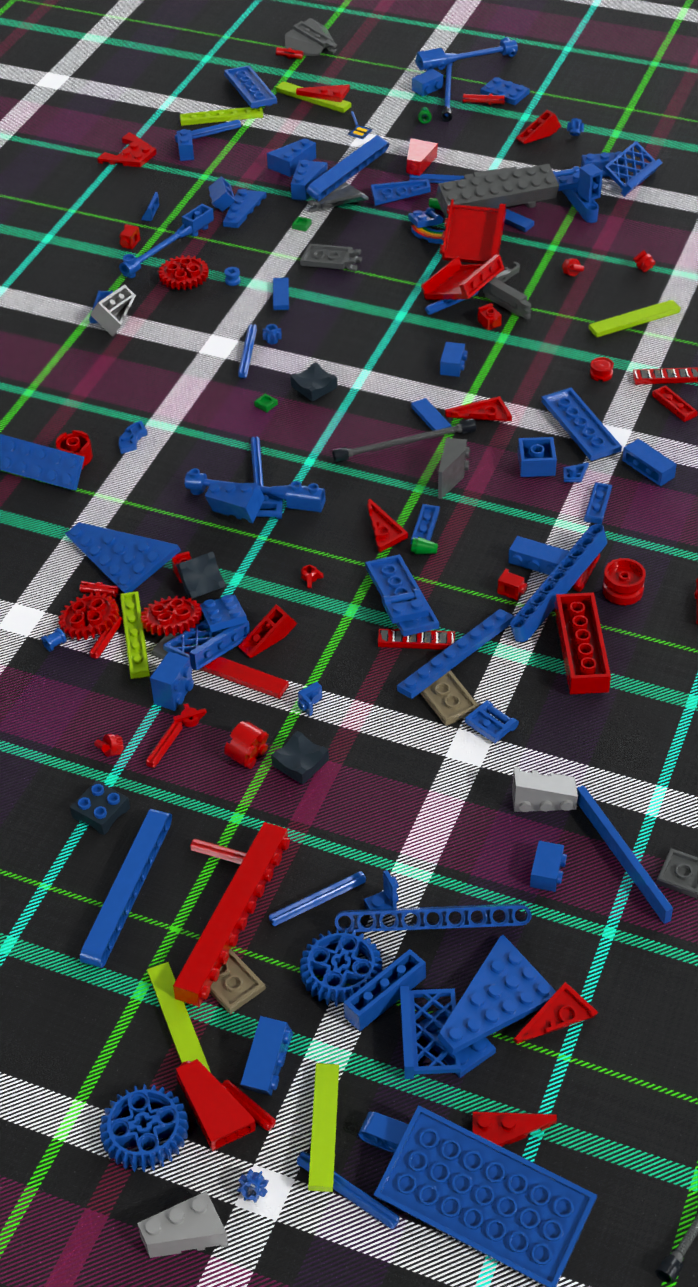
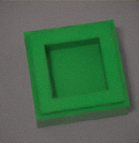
M298 216L292 224V229L306 232L312 224V219Z
M266 393L254 401V406L265 412L270 411L278 404L277 399Z

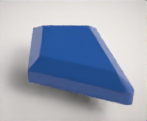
M589 463L564 467V482H582Z

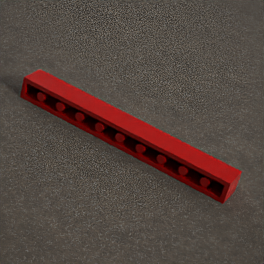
M267 822L263 823L173 985L175 999L200 1007L203 1000L208 998L212 983L218 980L222 964L225 965L228 961L229 950L236 946L240 931L245 929L249 914H253L256 908L257 899L263 896L267 881H271L275 866H279L283 851L289 847L288 829Z

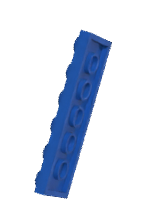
M250 65L224 70L226 78L251 108L257 109L260 106H271L277 103L276 96Z
M572 388L542 396L541 402L590 461L621 452L622 446Z
M0 434V470L71 490H77L84 456Z
M400 554L365 562V568L381 597L412 592L413 589L419 588ZM421 590V597L429 609V616L396 623L403 637L439 628V621ZM414 599L406 600V601H402V602H397V603H403V602H407V601H412V600H414Z

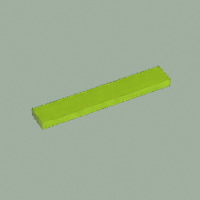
M285 81L276 86V92L342 113L351 108V102L345 100L335 102L296 95V89L304 87Z
M262 106L257 109L245 107L180 114L181 126L263 118Z
M672 299L589 324V330L596 337H600L680 313L681 307Z
M138 591L120 594L130 677L131 679L150 676L144 629L141 622Z
M169 962L147 969L181 1064L185 1061L198 1059L210 1072L183 1001L175 999L173 989L175 978Z
M316 1063L308 1191L333 1192L339 1064Z

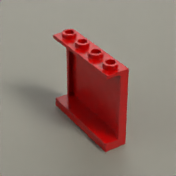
M451 199V204L447 206V214L449 215L448 218H445L444 224L446 231H443L442 241L444 242L443 245H440L442 259L451 261L456 256H459L461 262L485 264L494 255H499L506 216V204H500L498 209L455 205L454 199Z
M494 255L485 264L462 265L459 256H456L421 285L425 299L471 298L504 270L501 256Z

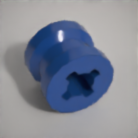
M237 267L225 269V283L229 286L238 285L241 281L239 277L240 270Z

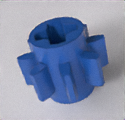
M573 118L571 122H568L567 131H570V135L579 136L580 132H584V123H582L581 119Z
M269 324L266 326V329H262L263 340H266L267 343L276 344L278 339H282L281 328H278L277 325Z
M250 1169L247 1176L241 1175L238 1180L241 1185L237 1192L242 1193L244 1201L248 1199L256 1203L259 1195L265 1197L268 1192L265 1187L269 1180L264 1179L262 1171L258 1173Z

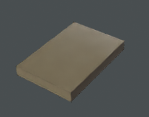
M451 670L420 693L445 726L467 717L479 707Z
M230 949L228 961L225 965L222 964L218 980L212 983L210 993L229 1014H232L264 991L266 986Z

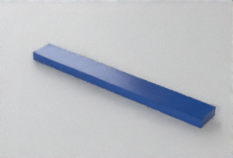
M585 786L577 787V804L664 924L670 922L673 912L671 904Z

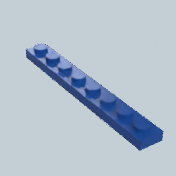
M502 609L497 610L399 683L397 691L413 699L507 628L514 615Z

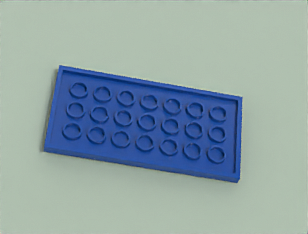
M419 1105L374 1193V1196L546 1287H557L597 1199L596 1194Z

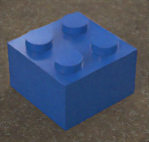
M553 437L518 438V462L521 477L556 476L557 458Z
M170 651L164 657L150 677L155 705L175 711L183 703L186 694L194 686L190 658Z

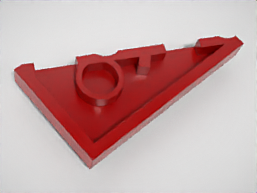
M350 85L297 88L296 95L342 102L350 91Z
M500 396L445 409V416L451 418L512 421V415Z
M371 499L368 500L367 508L379 552L408 538V532L375 502Z
M565 982L513 1041L519 1044L593 1018L597 1015L598 1011Z
M473 1112L472 1132L503 1147L505 1144H512L528 1137L529 1133L538 1129L543 1131L550 1128L551 1125L556 1124L557 1115Z

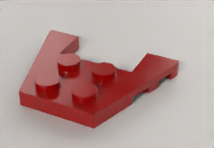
M128 132L122 137V143L129 145L127 148L123 149L118 155L104 152L97 160L100 164H103V161L109 162L110 165L123 163V166L142 167L157 153L156 148Z

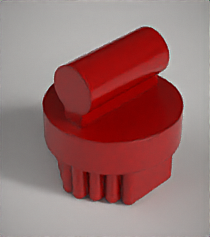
M645 250L633 258L634 262L637 263L636 266L643 272L653 268L656 263L653 257L647 254Z
M574 258L565 259L561 266L564 271L563 273H566L568 276H576L579 272L584 271V266L580 264L578 259Z
M105 734L103 741L98 739L94 743L107 757L120 755L124 749L122 737L119 735Z

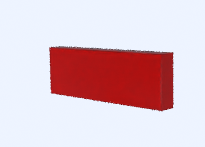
M666 385L652 391V396L683 422L697 417L698 411Z

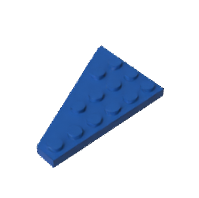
M80 522L65 533L123 593L135 590L181 551L177 544Z
M502 935L440 1030L438 1039L453 1055L541 1009L556 991L516 947Z

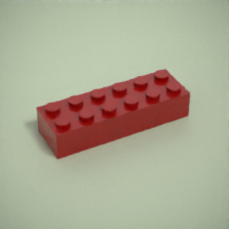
M594 592L556 594L555 615L570 694L609 692L611 674Z

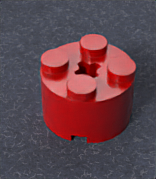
M73 430L70 434H67V432L62 433L56 439V449L85 457L82 469L92 460L91 441L87 433Z
M242 721L231 732L230 737H232L230 744L226 742L224 754L244 767L252 769L256 763V758L259 755L263 756L268 749L266 741L269 734L248 721Z

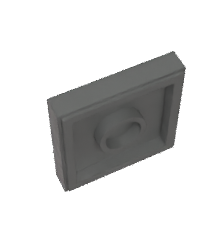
M670 848L656 884L697 899L698 857Z

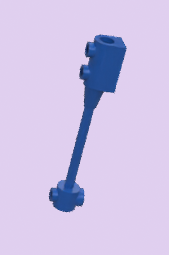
M505 37L500 41L499 47L460 54L444 53L442 48L417 52L415 63L420 71H429L434 68L443 70L447 64L464 58L501 52L503 56L509 55L513 57L518 51V45L515 40Z
M204 204L197 206L182 216V226L175 234L138 258L133 254L124 255L123 262L119 265L121 273L128 278H134L136 272L141 269L140 263L177 239L188 235L194 237L198 235L200 229H208V224L214 220L213 208Z
M197 468L188 471L185 477V488L190 489L193 495L202 494L206 486H210L211 483H235L207 479V475L200 473V470ZM294 481L289 485L259 486L262 493L286 500L287 508L322 512L326 502L325 489L319 488L316 483L302 486L301 482Z

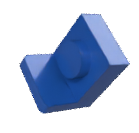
M315 682L298 692V707L309 716L313 714V704L322 699V686Z

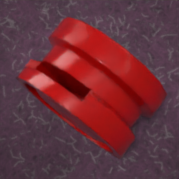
M606 357L593 359L590 366L591 378L595 381L602 380L603 382L610 380L613 376V361Z

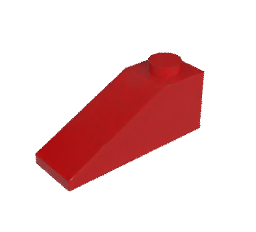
M546 110L520 133L516 139L523 144L533 142L556 133L561 124L555 113Z
M276 604L238 647L250 658H253L285 638L297 625V622Z

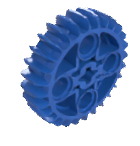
M336 929L334 934H331L328 930L325 937L320 934L319 940L313 938L312 945L307 944L306 950L302 954L303 958L300 960V975L306 990H311L312 997L318 995L319 1002L326 999V1004L328 1005L331 1001H334L336 1007L339 1002L347 1000L382 972V958L376 944H371L370 938L364 940L363 933L356 936L355 930L352 934H349L347 929H345L344 933H339V930ZM359 954H363L367 959L359 958ZM314 974L323 976V981L318 980Z
M144 1084L142 1090H138L134 1086V1092L129 1093L125 1089V1096L122 1097L117 1094V1102L110 1100L111 1108H105V1116H101L100 1138L105 1152H108L110 1159H115L117 1165L123 1163L124 1169L132 1165L134 1172L138 1166H141L143 1172H145L146 1166H151L152 1170H155V1164L157 1163L164 1167L165 1159L172 1162V1153L179 1155V1147H184V1139L188 1138L187 1130H189L184 1105L180 1103L178 1096L173 1098L172 1091L165 1093L164 1087L156 1091L155 1085L152 1086L151 1090H148ZM150 1104L159 1105L161 1108L151 1110ZM127 1110L130 1111V1116L120 1118ZM166 1120H172L169 1123H163ZM120 1132H125L123 1135H117ZM170 1137L163 1145L160 1146L158 1139ZM137 1145L138 1152L130 1151L126 1148ZM148 1147H154V1148L151 1149V1150H148V1151L145 1150V1149L148 1148Z

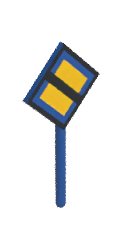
M351 111L356 126L348 135L363 140L372 129L359 125L354 112Z

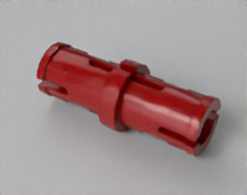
M290 47L288 49L276 48L277 56H285L288 59H303V51L293 50Z
M81 581L79 588L81 593L92 592L97 594L100 592L101 595L106 593L107 596L111 595L114 598L117 597L116 594L119 592L118 586L105 585L102 582L91 583Z

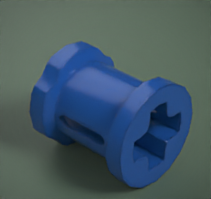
M56 628L55 632L48 636L41 637L44 647L49 652L53 651L54 647L60 643L64 644L67 642V638L60 628Z

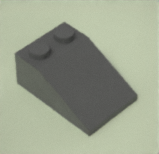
M446 438L438 472V499H442L464 478L465 471L469 470V460H466V457L469 458L470 447H467L466 439Z

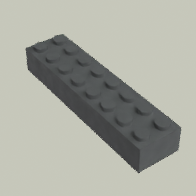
M550 164L439 183L436 198L445 218H448L447 206L451 204V199H454L455 205L499 208L500 204H506V207L556 198L559 184Z

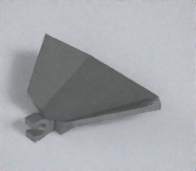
M312 18L304 22L300 21L293 26L292 30L285 34V48L288 49L290 47L293 50L303 51V56H319L325 47L331 54L336 53L335 48L337 44L327 28Z
M344 182L322 200L308 201L310 206L314 204V207L309 208V211L315 212L319 209L326 210L345 203L366 201L369 197Z

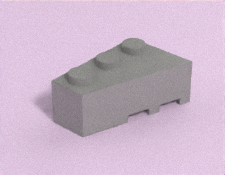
M123 285L98 302L90 315L109 334L114 336L136 295L126 285Z
M514 766L512 785L514 812L576 810L578 794L575 777L550 773L549 776L539 774L538 770L525 772L520 771V767Z
M207 1191L137 1223L140 1237L150 1258L180 1254L181 1251L197 1249V1251L205 1250L206 1247L229 1246L227 1233Z

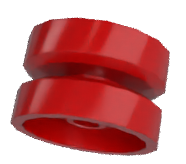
M619 558L609 562L604 569L602 588L605 598L617 605H631L638 602L644 592L646 577L644 567L639 562L629 558Z

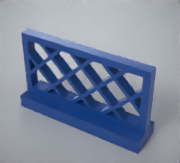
M635 141L605 165L603 170L622 189L621 194L625 197L652 175L663 162L660 159L655 161ZM634 147H636L639 153L634 152ZM626 154L631 155V159L626 158ZM635 156L640 157V161L635 160ZM644 158L647 159L650 163L644 162ZM618 161H623V165H619ZM627 163H631L632 167H628ZM636 165H640L641 169H636ZM609 167L615 168V172H613ZM619 169L624 170V174L619 173ZM628 171L633 172V176L628 175ZM620 178H625L626 183L624 184Z
M204 620L197 624L196 628H190L189 632L185 631L183 634L165 643L163 649L167 652L170 651L190 658L192 669L197 671L241 644L250 634L249 621L229 627L228 629L210 632V630L200 631L202 629H209Z
M400 986L405 1079H414L416 1074L461 1073L460 1051L452 1055L439 1041L438 1035L434 1037L428 1032L429 1028L434 1024L442 1029L444 1025L438 1020L444 1014L450 1016L452 1012L449 1009L451 1008L453 1011L456 1007L455 988L409 990V986ZM450 996L451 1001L445 1007L437 1001L440 997ZM424 997L428 1002L421 1008L414 1002V998ZM432 1005L441 1010L435 1017L426 1012ZM421 1015L430 1020L424 1027L416 1023V1020ZM422 1035L431 1040L425 1048L417 1043V1040ZM435 1044L443 1050L437 1058L428 1052ZM448 1054L455 1059L456 1065H445L441 1060ZM424 1055L433 1061L429 1066L418 1067V1061Z

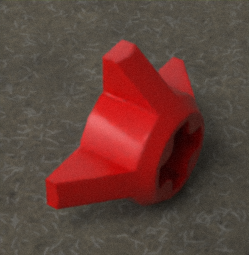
M306 565L301 569V577L307 581V588H312V582L323 578V573L313 565Z
M188 703L183 704L184 710L181 712V715L174 716L173 720L181 722L186 727H194L207 711L205 708L200 710L190 708Z

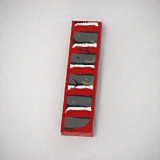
M698 367L633 369L635 385L698 383Z
M379 629L378 647L446 649L455 642V631H426L403 637L399 629Z

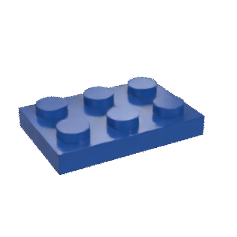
M495 77L480 89V94L505 95L504 100L506 103L516 105L530 94V88Z
M224 595L220 599H209L200 604L202 615L210 632L248 622L246 614L235 595Z
M437 1010L431 1016L435 1017L441 1010ZM444 1014L438 1021L444 1025L449 1016ZM426 1018L418 1024L424 1027L430 1020ZM434 1024L429 1028L428 1032L436 1037L441 1029ZM422 1035L428 1043L431 1042L426 1036ZM485 1037L460 1050L461 1073H456V1075L461 1078L496 1053L495 1046ZM436 1044L432 1047L439 1055L443 1052ZM447 1054L443 1058L447 1065H456L455 1059Z

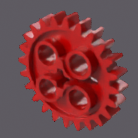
M182 255L181 258L176 256V259L170 258V261L165 260V264L162 263L158 271L162 284H166V287L171 286L172 289L177 287V290H180V288L186 290V287L192 289V286L198 287L197 284L202 285V281L206 282L209 274L205 261H201V258L196 259V256L190 258V255L187 257Z
M91 592L89 596L83 594V598L76 597L77 601H70L71 605H65V610L60 611L61 615L58 616L60 620L58 623L66 637L70 636L71 639L77 637L78 641L84 637L87 640L89 636L94 639L95 634L101 636L102 631L108 632L107 627H113L112 622L118 621L116 617L119 616V608L111 595L107 597V594L104 593L101 596L100 592H98L94 596Z
M168 596L166 600L161 598L159 602L155 600L154 604H148V608H144V612H141V622L143 628H146L147 632L151 631V634L158 633V636L164 633L165 636H168L172 633L175 636L177 632L183 634L184 630L189 632L190 627L196 628L195 624H200L202 608L200 603H197V600L192 601V598L185 599V596L181 598L175 596L171 599Z

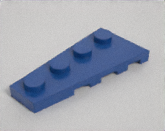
M428 179L371 185L375 206L431 192Z
M238 189L235 195V202L231 204L223 221V226L239 228L247 219V215L254 211V207L259 206L261 200L267 197L266 192Z

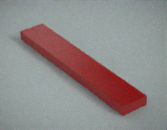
M218 657L199 669L278 699L281 698L289 687V681L223 657Z

